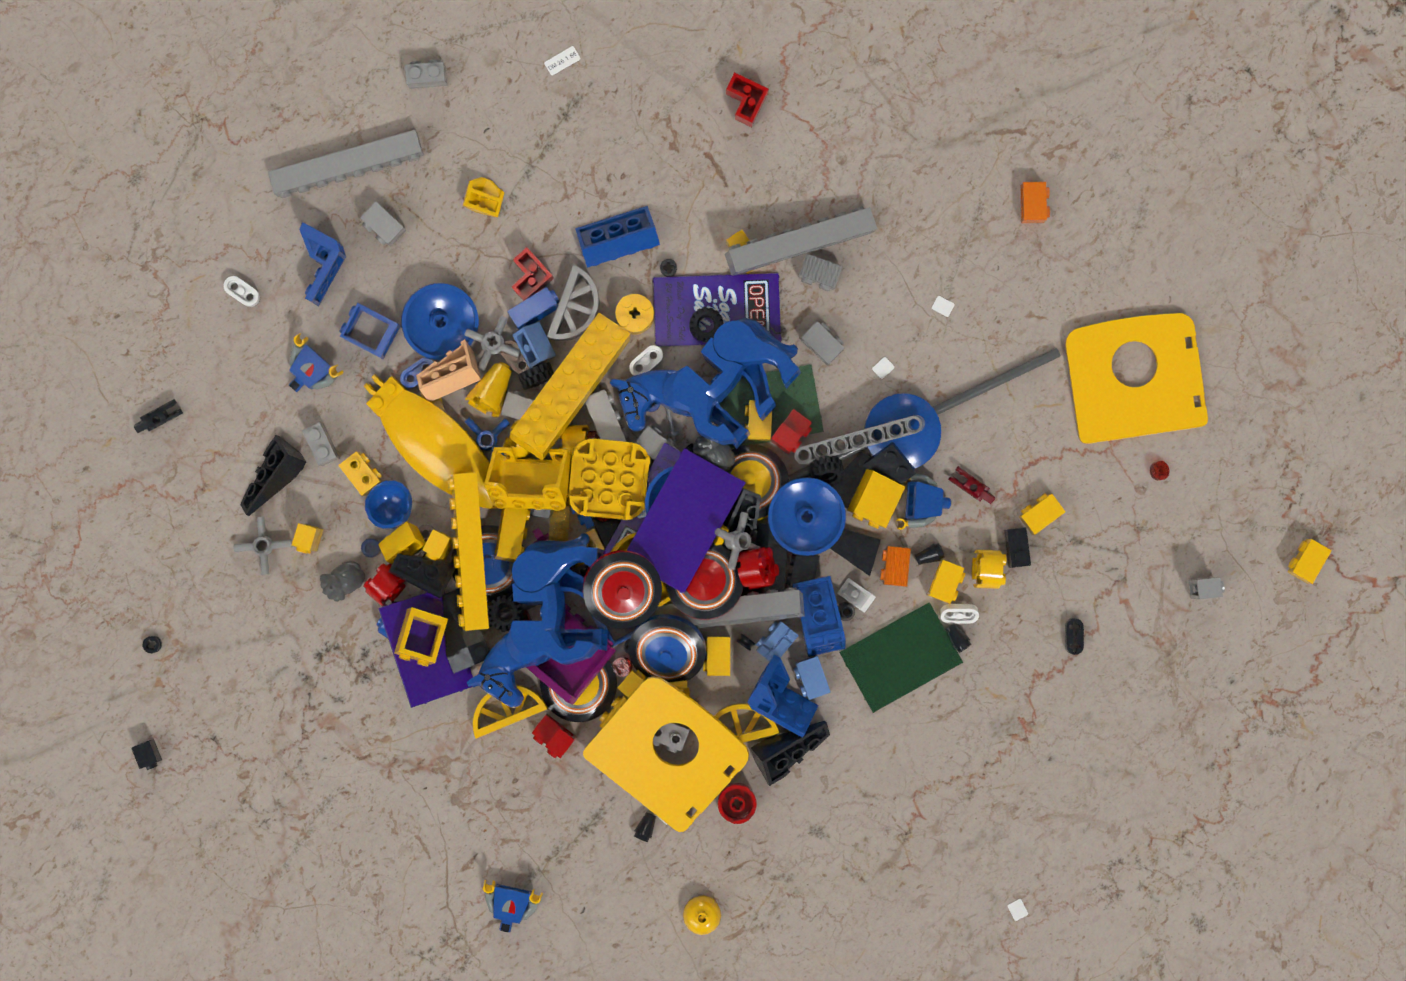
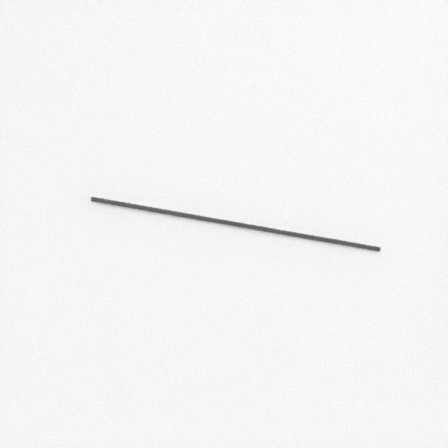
M1055 348L933 406L937 415L1061 357L1060 352ZM862 440V441H860V442H857V443L860 444V445H862L863 442H864V440ZM867 447L835 455V458L839 457L840 460H844L867 449ZM808 466L788 475L789 482L810 476ZM520 603L524 611L537 606ZM508 608L500 612V620L505 621L511 618L513 614L512 609Z

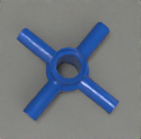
M471 417L465 420L468 427L477 435L476 442L479 448L485 451L491 450L492 452L494 447H498L496 445L497 436L510 424L504 418L490 431L482 430ZM485 435H490L492 442L487 446L483 445L482 438Z

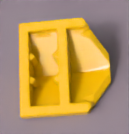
M479 177L469 181L462 206L476 213L497 218L504 192L492 180Z

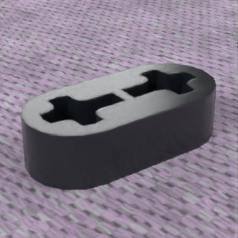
M1072 618L1065 624V649L1070 654L1078 655L1084 648V625L1081 620ZM1074 621L1076 625H1079V629L1075 630V635H1073V629L1069 628L1070 625H1073ZM1073 638H1075L1076 644H1079V648H1076L1075 652L1069 647L1070 644H1073Z

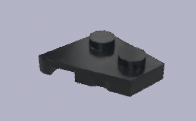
M894 442L863 464L865 468L873 470L899 484L904 483L917 472Z

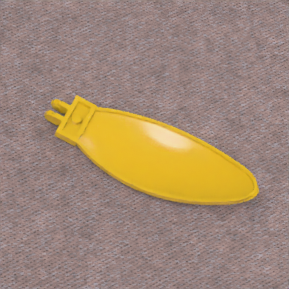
M374 374L371 378L381 388L376 391L371 384L366 383L364 385V388L373 395L366 404L381 418L390 440L407 463L430 483L452 495V490H448V479L451 478L452 474L477 472L479 506L487 509H497L491 502L484 486L490 462L472 437L450 415L425 398L407 391L395 377L391 376L384 382L378 375Z

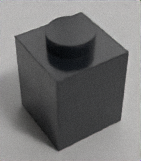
M154 739L131 748L139 769L146 767L147 770L158 766L157 762L162 761Z

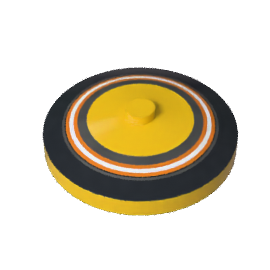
M743 445L737 449L734 448L732 451L735 455V463L728 473L746 482L743 487L744 489L761 495L758 520L768 517L769 505L775 493L789 482L786 466L775 452L766 447Z
M608 660L573 705L567 703L540 680L541 694L547 707L558 717L570 722L590 721L602 715L612 704L617 691L616 672L612 663Z

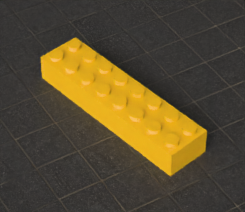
M598 313L510 432L511 440L543 461L549 453V449H552L630 342L631 333L601 313Z
M477 472L452 474L451 478L448 479V490H452L453 497L449 498L450 510H454V517L451 518V529H455L456 537H452L453 549H457V556H454V567L458 568V576H455L456 587L460 588V595H457V606L461 607L462 613L458 614L459 626L463 627L465 631L489 629Z

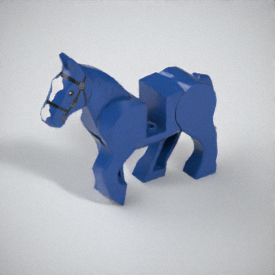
M742 318L736 321L725 322L714 334V338H710L701 350L705 361L720 373L714 376L711 380V385L705 382L688 365L678 371L653 370L640 373L625 381L611 379L610 384L618 389L619 400L629 429L638 432L645 428L646 413L652 403L655 402L670 409L675 414L692 417L696 430L701 436L721 445L734 444L737 449L750 435V432L726 410L720 407L719 404L730 394L743 376L753 389L756 409L759 418L763 421L776 407V404L771 396L767 375L762 364L767 363L778 368L786 389L801 374V371L792 361V358L798 352L796 345L781 343L759 322L749 318Z
M581 533L578 538L563 542L538 541L527 546L524 553L517 557L512 568V576L515 582L512 584L513 601L525 605H542L540 608L542 621H512L509 633L500 639L490 650L479 670V674L467 682L468 687L480 686L489 695L505 705L515 708L521 705L524 696L515 684L514 671L529 666H538L551 658L561 664L569 665L591 658L598 649L607 651L608 630L565 629L566 609L564 592H574L583 597V581L585 578L569 568L577 563H585L590 567L598 558L603 556L604 550L587 547L590 541L588 534Z

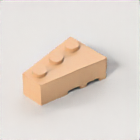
M465 339L460 342L461 346L453 352L451 350L446 353L447 356L438 363L435 361L416 375L419 390L428 401H434L481 380L475 353Z

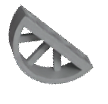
M575 265L572 267L549 329L548 339L555 341L575 339L583 335L598 314L599 295L591 277ZM579 276L583 277L589 285L574 291ZM591 290L593 292V309L570 302V300ZM567 309L577 310L590 315V317L583 326L576 329ZM565 317L571 333L558 334Z

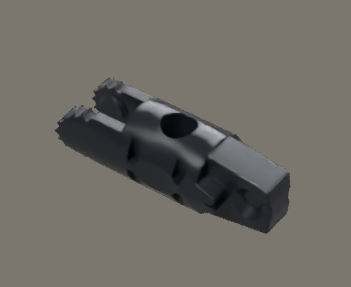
M175 399L141 416V421L134 425L136 432L140 433L146 429L151 431L183 414L182 410L179 409L168 415L166 410L177 403Z

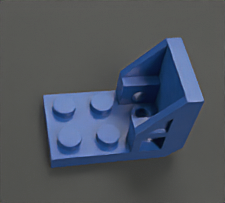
M302 223L299 230L309 256L316 260L317 263L323 265L322 268L319 267L314 275L315 281L305 291V299L319 307L343 264L346 254L344 247L337 240Z
M831 576L793 584V588H797V590L803 593L805 617H800L808 657L845 649V634Z
M773 655L747 702L752 710L803 738L819 705L787 688L790 681L789 675L781 658Z

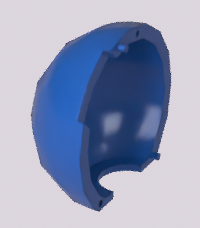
M394 480L383 481L377 484L369 492L365 500V511L368 519L374 526L383 529H394L403 525L411 514V493L402 483Z

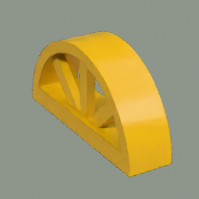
M516 684L517 688L522 692L524 699L521 705L516 707L513 714L510 707L501 702L507 716L505 717L484 708L486 702L492 697L487 694L479 702L474 713L473 732L475 739L547 710L548 707L543 698L533 689ZM527 695H530L537 701V705L521 711ZM481 713L498 720L480 728Z
M748 703L728 705L713 715L719 719L722 715L731 711L737 733L736 736L743 743L779 734L775 722L765 716L763 717L771 726L752 731L761 716L756 711H754L753 718L744 733H742L737 709L754 711Z

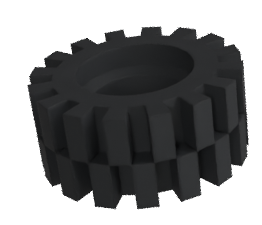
M711 307L699 308L690 318V332L698 341L706 343L710 338H714V334L724 324V321L717 310ZM703 318H710L714 322V328L710 332H703L699 328V322Z
M548 362L527 369L520 373L518 377L523 389L526 390L548 382L554 371Z
M819 457V460H813L814 463L811 462L810 466H808L810 478L821 480L830 486L832 484L834 486L837 485V482L841 483L842 479L845 478L843 463L839 457Z
M503 595L502 598L499 596L496 597V601H491L493 604L488 606V620L497 630L509 632L512 621L524 619V610L520 603L513 601V597ZM503 607H509L513 612L512 617L507 621H502L499 618V611Z

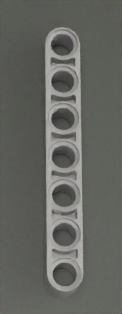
M913 415L802 446L796 450L795 459L798 463L806 464L813 462L815 459L819 460V457H831L915 434L924 429L925 420L919 415ZM912 419L919 421L920 426L918 429L911 427ZM894 424L899 425L901 428V432L898 435L892 431ZM876 429L882 432V438L880 440L874 437V431ZM857 434L862 435L864 438L862 445L858 444L855 440ZM839 439L845 442L844 450L839 449L837 446ZM820 445H825L827 447V453L825 455L820 453ZM802 450L808 451L809 458L807 460L802 458Z

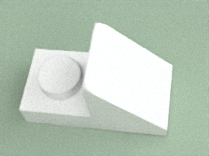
M849 578L837 592L838 595L864 613L876 598Z

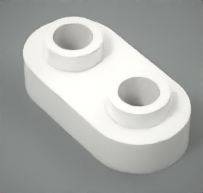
M236 276L228 277L225 280L224 290L226 293L245 306L253 307L258 304L260 294L256 289ZM237 283L238 288L233 290L232 285ZM253 294V299L248 301V295Z
M655 345L647 347L630 363L629 369L631 374L635 376L655 368L663 359L662 350ZM652 352L657 354L655 359L650 358ZM637 365L643 367L641 372L636 371Z
M946 604L940 609V617L943 622L949 624H969L978 620L979 612L978 608L973 604Z

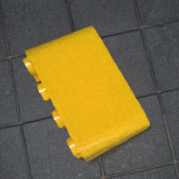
M494 447L484 483L491 502L500 509L526 508L535 510L551 509L555 511L564 509L566 507L571 463L569 450L549 449L552 460L542 461L517 459L513 448ZM501 453H507L510 456H503ZM556 455H563V458H559Z

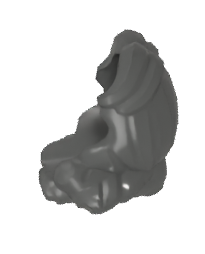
M703 436L697 437L693 444V453L697 456L702 457L726 472L733 467L735 455L728 444L721 445Z
M354 561L344 562L334 568L331 574H322L320 576L322 593L327 595L330 600L336 602L344 600L345 595L352 593L362 586L365 573L361 570L358 563Z

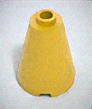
M499 362V364L494 363L467 394L465 400H469L468 404L484 414L489 411L492 412V417H499L511 376L510 367L503 362Z

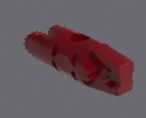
M959 466L955 470L967 478L964 483H961L952 476L948 479L979 502L983 499L992 504L995 500V497L988 492L990 489L988 486L978 481ZM973 484L977 486L974 490L970 489V486Z

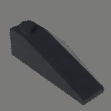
M278 435L274 436L263 454L265 457L261 467H257L255 471L257 473L254 483L249 484L240 504L247 516L254 513L295 479L306 464L302 454Z
M743 488L723 523L729 529V533L737 530L741 512L748 513L744 532L750 535L751 543L755 544L757 537L756 529L760 510V494ZM724 540L722 546H724L725 548H727L726 545H725V540Z
M460 588L442 595L443 617L448 619L444 631L446 657L453 673L483 662L490 652L481 630L465 631L463 627L459 626L458 614L462 613L461 607L457 606V595H460Z
M821 721L809 725L803 738L788 731L766 738L750 749L755 763L767 784L771 786L790 773L789 769L796 762L800 764L804 760L802 757L808 751H814L830 736L827 722Z

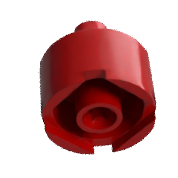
M770 547L740 552L737 562H741V568H738V575L744 587L755 589L774 584L776 576L779 575V567L774 562L773 551Z
M381 564L377 568V574L373 579L369 578L363 585L366 589L365 592L381 607L387 606L386 602L388 600L394 601L406 587L404 580L388 572L392 564Z
M731 783L718 796V810L721 816L733 824H742L749 821L756 811L757 802L755 794L745 784ZM734 799H738L739 801L743 802L740 803L739 808H736V805H732V803H734Z

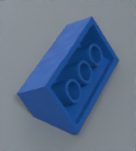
M648 206L575 228L587 268L660 245Z

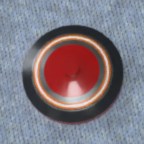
M712 542L684 594L666 584L668 595L679 611L694 619L711 620L725 615L734 608L741 597L743 585L738 575V568H741L740 563H736L735 570L727 568L731 551L722 545L716 546Z
M619 550L601 556L590 566L583 581V597L587 609L596 620L612 628L625 629L640 625L652 616L661 600L662 584L655 566L646 557L633 551Z

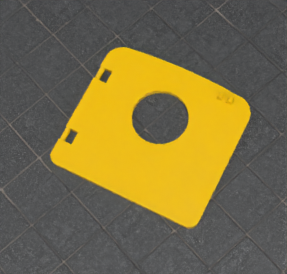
M1183 313L1130 317L1077 328L1068 334L1065 347L1078 436L1082 443L1090 444L1202 427L1207 424L1208 414L1196 342V331L1194 322L1189 316ZM1185 337H1191L1192 348L1186 349ZM1127 342H1140L1147 345L1153 351L1156 358L1154 376L1148 383L1140 387H1129L1117 380L1112 370L1114 353ZM1193 396H1200L1201 407H1195Z
M653 676L645 679L585 747L583 756L674 830L684 832L746 765L749 751L747 746L731 730L704 707L663 678ZM669 723H680L692 729L699 742V750L696 756L684 764H671L661 759L653 745L654 735L659 728ZM729 765L735 768L730 775L724 772ZM693 806L697 811L691 817L687 812Z

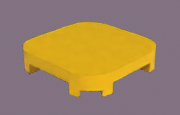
M591 438L579 442L573 449L568 486V502L571 508L580 515L631 520L639 516L645 509L650 456L646 450L639 444L624 441Z

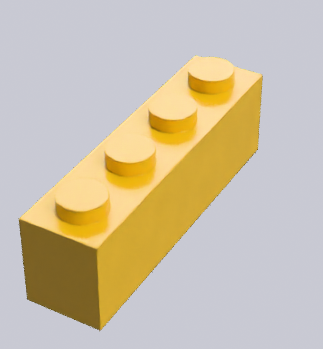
M526 508L502 509L494 559L515 562L517 557L524 553L522 542L523 539H526L528 530L525 528V523L529 521L531 510Z

